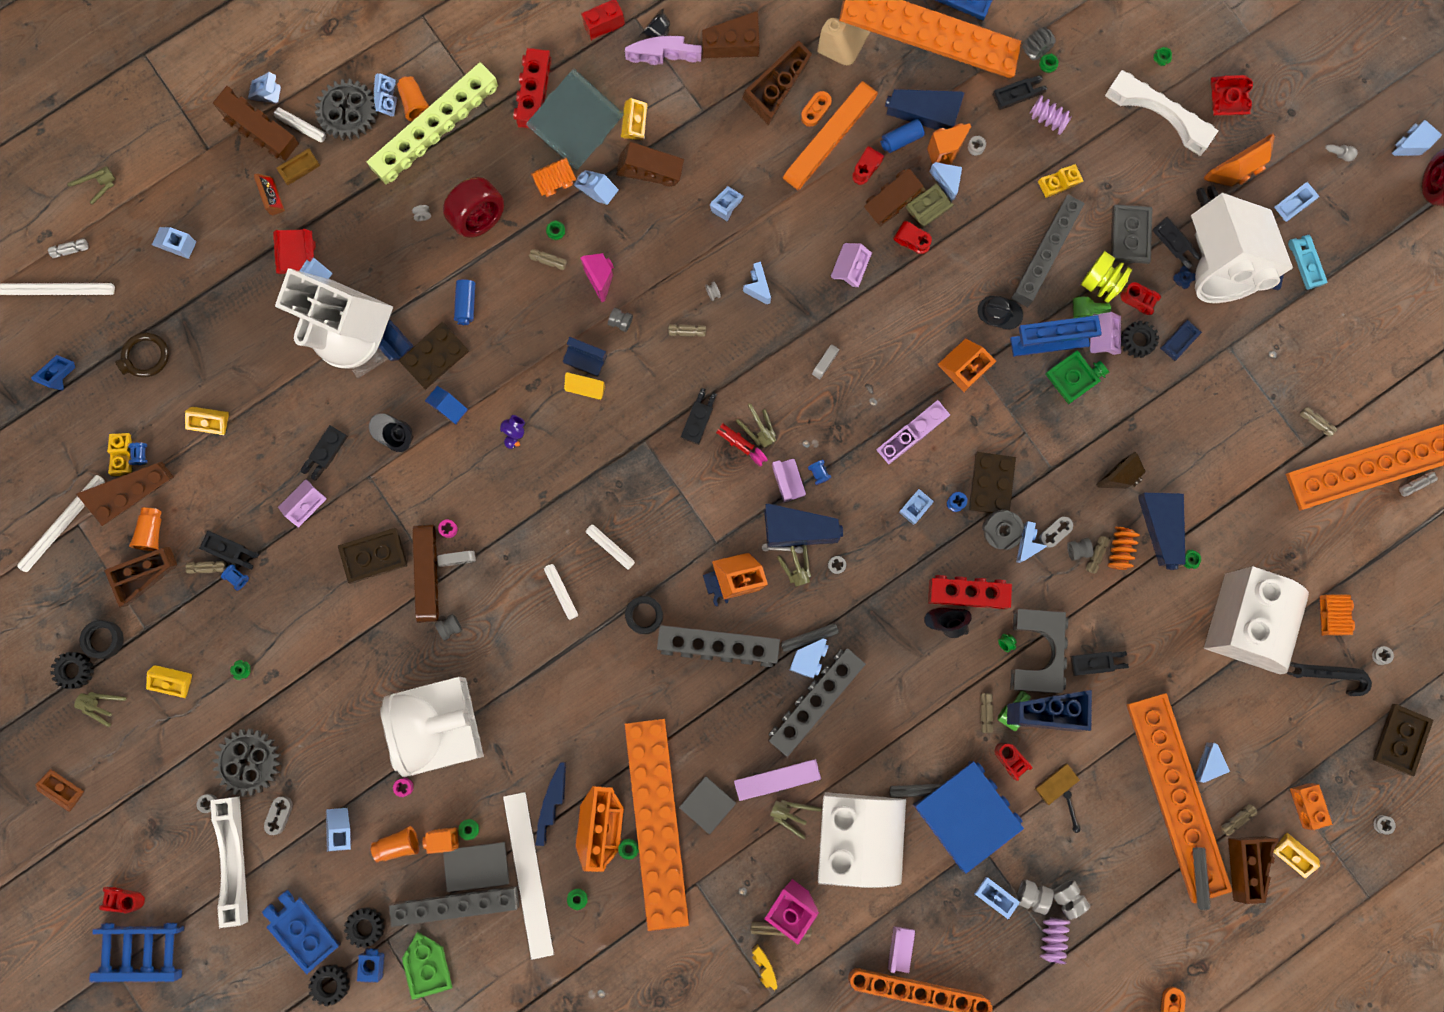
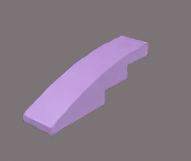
M814 759L738 779L734 783L739 801L817 781L821 779L817 761Z

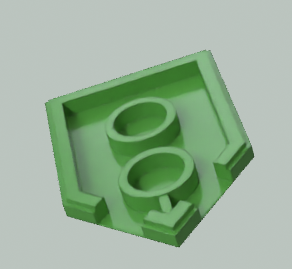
M417 932L402 957L412 1000L453 988L443 946Z

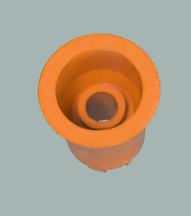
M403 77L399 79L397 84L398 92L404 106L406 119L413 121L429 105L423 97L414 77Z
M141 508L129 547L151 552L159 549V531L162 520L160 517L162 511L154 508Z
M409 826L395 834L373 842L371 853L375 862L418 854L419 842L414 829Z

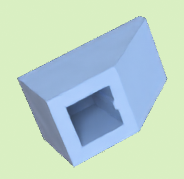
M1426 120L1419 125L1415 123L1407 131L1409 135L1407 137L1403 136L1395 144L1397 148L1392 154L1394 156L1422 155L1433 146L1442 134Z
M588 170L580 173L577 181L574 183L578 189L595 201L607 205L618 192V188L604 174Z
M160 227L152 245L189 259L196 241L189 234L171 227Z
M315 258L311 262L306 260L300 269L301 272L327 279L332 275V272Z
M821 639L797 650L790 671L809 678H814V675L818 676L822 664H819L821 656L825 657L828 645H826L827 640Z
M347 808L326 809L327 851L351 849Z

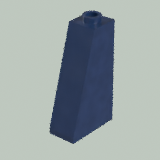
M894 89L892 96L888 95L885 107H888L886 115L909 122L918 119L922 126L934 130L945 128V130L950 129L955 125L965 92Z
M1144 492L1138 495L1159 566H1166L1167 570L1179 569V566L1185 565L1184 494Z
M765 504L767 548L838 543L840 537H843V527L839 525L837 518Z

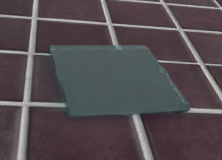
M573 68L560 85L548 95L543 105L526 125L563 158L566 157L568 162L578 170L596 147L603 143L606 135L622 118L624 113Z

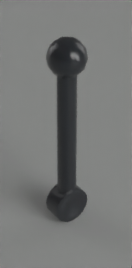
M1066 791L1063 797L1066 798L1073 822L1072 829L1073 832L1079 833L1081 828L1077 825L1070 798L1072 794L1070 791Z

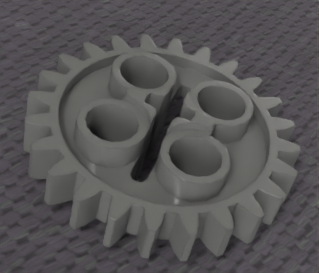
M341 79V84L338 85L334 81V87L327 85L328 91L321 90L324 96L317 97L321 103H315V106L319 109L315 113L318 116L317 121L321 124L322 129L326 130L328 135L332 134L335 139L340 135L344 141L346 136L352 140L353 135H356L359 139L360 132L366 135V128L372 130L370 122L376 123L373 116H378V113L375 109L373 93L370 89L367 90L368 88L365 84L361 86L359 81L353 84L351 79H349L348 83H345ZM361 100L360 103L354 104L355 101ZM339 115L336 120H332L334 116ZM358 117L357 121L351 122L353 118Z
M244 729L239 730V735L236 732H232V739L225 737L226 744H219L222 750L215 751V754L219 756V759L213 760V762L218 763V766L213 768V770L219 771L215 778L223 779L219 785L227 784L226 791H231L234 788V795L239 794L240 791L241 796H246L248 792L250 796L255 795L256 791L261 793L263 792L262 786L265 788L270 787L268 781H276L273 774L280 773L276 766L282 765V763L276 761V758L282 755L275 754L279 746L272 747L275 740L270 739L267 741L269 734L261 736V730H257L254 733L253 729H248L246 733ZM240 744H243L245 747L242 755L238 752ZM260 750L264 753L262 761L257 758V753ZM245 759H248L247 761L250 762L249 766L245 763ZM233 764H236L238 768L236 774L231 772ZM252 770L257 773V778L254 781L250 778Z

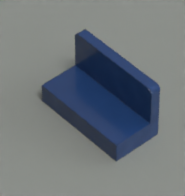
M389 319L378 348L390 361H396L412 349L414 345Z
M569 337L567 342L568 349L563 358V363L594 376H599L607 357L606 351Z

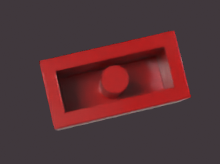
M617 0L608 1L581 13L583 25L591 40L625 26L624 14Z

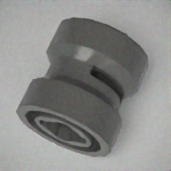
M614 307L610 314L608 325L611 327L616 326L626 333L631 325L633 314L623 313L621 309Z
M1089 538L1081 539L1080 542L1070 541L1067 543L1068 554L1072 561L1079 560L1080 557H1093V546Z
M454 614L447 616V620H440L435 623L436 629L444 641L449 639L452 634L462 632L461 625Z

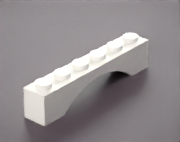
M1121 70L1105 95L1120 106H1141L1161 114L1176 128L1184 146L1199 156L1208 148L1219 131L1212 124L1199 119L1196 114L1188 112L1180 104L1172 102L1164 94L1156 92L1148 84L1140 82L1132 74Z
M240 796L211 800L212 823L218 839L221 861V888L218 903L219 928L239 926L248 922Z

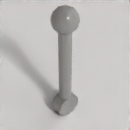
M767 544L762 545V550L765 552L768 550L791 551L790 547L767 548ZM802 546L794 547L797 553L803 552Z

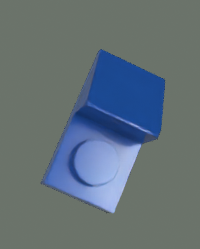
M56 355L35 373L31 379L49 388L63 391V378L75 369V363Z

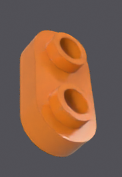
M817 92L805 106L801 114L803 124L809 127L817 125L829 110L832 100L827 92ZM821 101H822V102H824L825 104H824V105H819L818 102H821ZM813 116L814 119L810 120L807 117Z
M1176 987L1166 988L1162 994L1161 1012H1185L1186 999L1184 993ZM1175 994V999L1170 1001V996Z

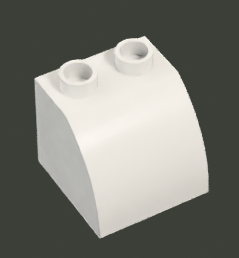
M1253 566L1226 573L1204 649L1277 674L1287 673L1309 592L1292 579Z
M825 792L818 883L854 887H890L900 885L902 883L906 799Z

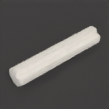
M281 108L275 110L273 114L275 118L319 142H323L326 138L324 131Z
M590 525L587 528L586 533L625 568L630 569L634 565V560L594 525Z
M553 564L546 566L544 571L569 620L574 619L578 616V613Z

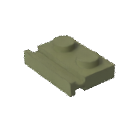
M935 184L906 205V209L916 222L921 225L922 229L953 207V203L948 200V197L938 184Z

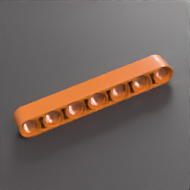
M862 81L789 167L783 176V180L795 189H801L872 104L878 92Z
M860 968L851 970L848 976L851 986L854 990L953 1012H992L991 1003L981 994ZM855 976H864L863 982L861 984L853 983ZM878 979L884 980V985L880 989L874 988V983ZM897 984H904V990L901 993L894 992ZM918 988L924 989L922 997H915V991ZM943 992L945 994L944 999L941 1002L935 1001L936 995ZM959 997L965 998L962 1006H956V1000ZM980 1001H984V1009L978 1011L976 1009L977 1004Z

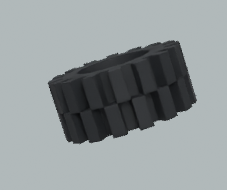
M1142 320L1137 323L1135 321L1122 332L1121 347H1125L1123 349L1124 352H1129L1127 355L1131 356L1133 354V358H1138L1139 356L1143 358L1156 349L1159 343L1157 342L1159 335L1156 336L1158 333L1157 329H1152L1154 327L1153 324L1148 326L1149 322L1147 321L1142 323ZM1135 333H1142L1146 337V344L1144 346H1138L1134 343L1133 335Z
M77 652L60 654V658H55L54 660L56 664L51 665L54 671H50V675L55 676L52 680L57 681L56 685L66 689L82 688V685H87V680L92 679V676H89L90 673H94V670L90 669V667L94 666L93 663H89L91 659L85 657V654ZM70 663H76L79 667L78 675L74 678H69L66 675V668Z
M370 907L361 908L353 912L347 918L348 921L344 925L346 926L344 933H347L346 939H350V944H355L358 948H367L376 943L382 937L383 930L385 929V925H383V922H385L384 918L381 919L380 917L382 914L380 912L377 913L374 908L370 909ZM363 919L370 921L372 924V931L366 936L361 935L357 930L359 921Z
M329 964L314 973L309 980L311 983L308 984V988H311L309 995L313 994L314 996L312 998L313 1001L317 1000L319 1001L317 1004L329 1006L330 1004H336L346 996L350 988L348 985L350 978L347 979L348 973L347 971L343 972V967L338 968V965L334 964L331 966ZM332 977L335 979L337 988L333 993H327L323 990L322 981L324 978Z

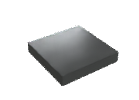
M705 776L679 808L710 835L735 806L736 802Z

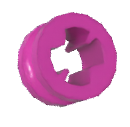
M757 447L754 453L751 452L749 454L759 467L762 466L763 462L768 461L764 453Z
M448 519L443 520L439 524L438 531L443 537L452 538L457 534L458 527L452 520ZM448 524H451L450 527H452L453 530L449 531L448 534H445L446 531L443 530V528L447 527Z
M408 778L397 780L393 785L394 793L398 797L410 795L414 787L413 782ZM400 783L407 784L408 788L405 789L407 790L406 793L404 791H399L398 787H401V785H399Z

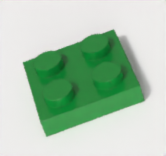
M1078 350L1045 373L1068 405L1101 382Z

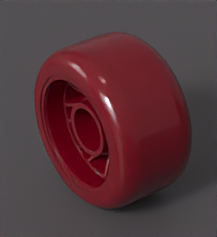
M1444 149L1436 153L1430 160L1422 179V193L1425 200L1430 204L1444 207Z
M482 177L468 178L457 184L449 192L443 205V214L447 222L459 235L467 238L477 237L488 232L499 221L504 210L502 195L487 179Z

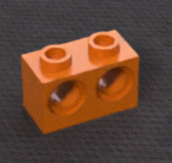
M1307 783L1290 788L1304 829L1316 830L1333 825L1319 784Z

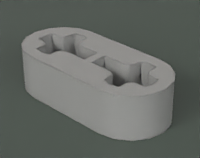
M831 344L812 375L820 380L840 349Z
M1061 517L1054 521L1041 533L1039 537L1040 544L1046 545V548L1057 545L1072 531V520L1068 517ZM1059 522H1066V529L1058 532L1057 529L1061 526ZM1054 533L1055 536L1051 539L1053 543H1046L1045 535L1049 536Z
M463 551L437 556L438 567L476 561L475 551Z
M282 796L272 802L264 823V830L267 834L277 835L285 829L293 807L290 798ZM285 801L286 809H282L280 814H278L280 811L278 803ZM278 817L276 824L279 826V828L274 829L273 831V826H271L270 823L275 822Z

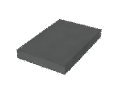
M1114 204L1112 207L1111 256L1115 258V262L1149 264L1151 262L1152 207Z
M505 842L461 847L450 852H443L447 892L509 884Z

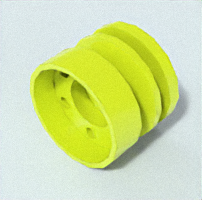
M1104 251L1080 285L1090 292L1099 286L1100 290L1097 296L1101 297L1105 291L1108 292L1104 301L1109 303L1126 285L1132 269L1127 267L1121 273L1120 270L1124 265L1122 262L1113 268L1112 264L1115 258Z

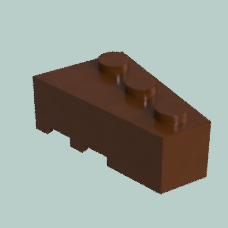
M758 11L702 30L703 58L759 57Z
M629 142L620 153L616 175L660 183L671 187L680 181L684 159Z
M910 169L900 171L896 175L897 179L892 183H886L878 195H872L866 200L864 208L880 227L899 214V211L913 201L916 196L926 191Z
M1267 836L1228 838L1233 901L1244 904L1266 903L1271 879L1269 872L1271 864H1274L1275 857H1273L1275 844L1278 845L1279 838Z

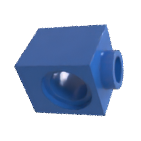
M366 949L365 952L359 955L357 981L379 982L383 978L384 953L378 952V949ZM367 960H372L375 963L374 970L367 967Z

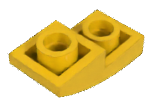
M1076 164L1062 168L1057 173L1038 180L1045 198L1083 182Z
M130 433L109 434L107 452L110 454L108 473L111 476H124L132 472V465L128 463L131 460L130 448H128V444L132 443Z
M757 944L752 949L754 954L752 959L759 967L761 965L764 966L760 970V975L762 976L760 980L767 988L771 986L775 991L777 983L773 968L766 954Z

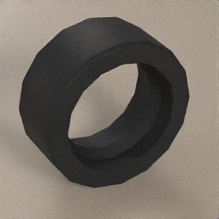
M639 596L628 604L625 610V619L627 625L634 632L650 634L660 627L663 620V611L655 599L649 596ZM649 604L654 608L656 618L650 626L640 627L634 622L632 613L636 606Z
M97 620L84 627L79 641L80 647L86 655L97 659H106L113 657L120 651L124 638L123 632L118 625L109 621ZM98 628H107L112 633V643L107 650L96 651L91 644L92 635Z

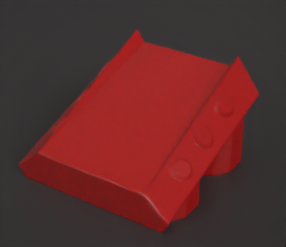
M1246 75L1211 77L1213 115L1251 114L1252 100L1249 98V91L1253 88L1252 79Z
M276 229L273 232L277 274H286L288 268L300 271L306 260L311 262L314 258L313 251L316 248V242L312 238V231L307 229Z

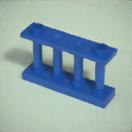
M1099 315L1020 325V336L1010 337L1013 357L1089 347V338L1102 335Z
M103 923L101 927L93 929L92 934H103L101 966L98 967V970L90 973L89 982H174L182 978V969H175V966H173L174 934L184 931V926H177V923H164V926L114 927L115 923ZM112 934H124L122 966L119 969H112V966H110ZM133 934H144L143 966L140 969H133V966H131ZM153 934H165L164 966L161 969H154V966H152Z

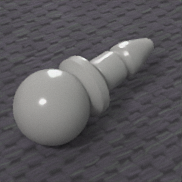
M1325 146L1329 152L1337 154L1338 158H1342L1345 161H1352L1357 156V150L1353 146Z

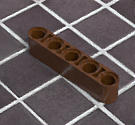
M434 524L413 526L417 623L437 622L439 620L436 529Z

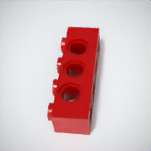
M527 48L526 55L522 57L524 70L523 73L520 72L519 76L521 89L517 91L516 96L518 108L514 109V120L517 121L518 127L540 130L530 121L531 118L542 125L533 115L536 113L543 119V116L537 111L540 109L544 112L541 106L545 105L552 60L548 50ZM534 69H538V70H539V71L536 72V73H531V71L534 70ZM530 87H536L533 91L528 90ZM529 104L533 105L532 108H525Z
M935 575V578L929 580L928 604L995 609L1011 608L1012 584H1007L1006 580L995 579L993 583L986 582L985 578H974V581H967V577L959 576L952 580L947 579L945 575ZM947 585H951L954 588L953 596L946 593ZM967 587L973 588V597L967 596L965 592ZM987 588L992 589L994 592L992 599L988 598L985 594Z

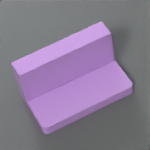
M844 243L831 277L833 279L845 280L852 287H859L872 252L862 244Z
M1113 312L1097 314L1099 315L1102 335L1090 338V352L1093 354L1108 352L1113 355L1121 354V316Z
M791 459L784 462L779 460L772 463L783 502L804 497L806 493L795 460Z
M304 480L278 508L288 520L299 528L326 498L308 480Z
M893 927L888 962L890 972L900 971L909 973L915 930Z

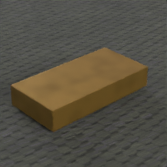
M308 148L276 169L285 183L290 185L320 167V164Z
M1064 764L1038 785L1035 790L1045 803L1050 805L1079 782L1080 779L1068 764Z

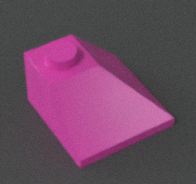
M603 253L580 257L584 272L600 301L604 302L613 277L612 269L614 266L609 258L606 259Z
M792 879L779 895L765 920L796 944H799L819 914V911L810 892Z

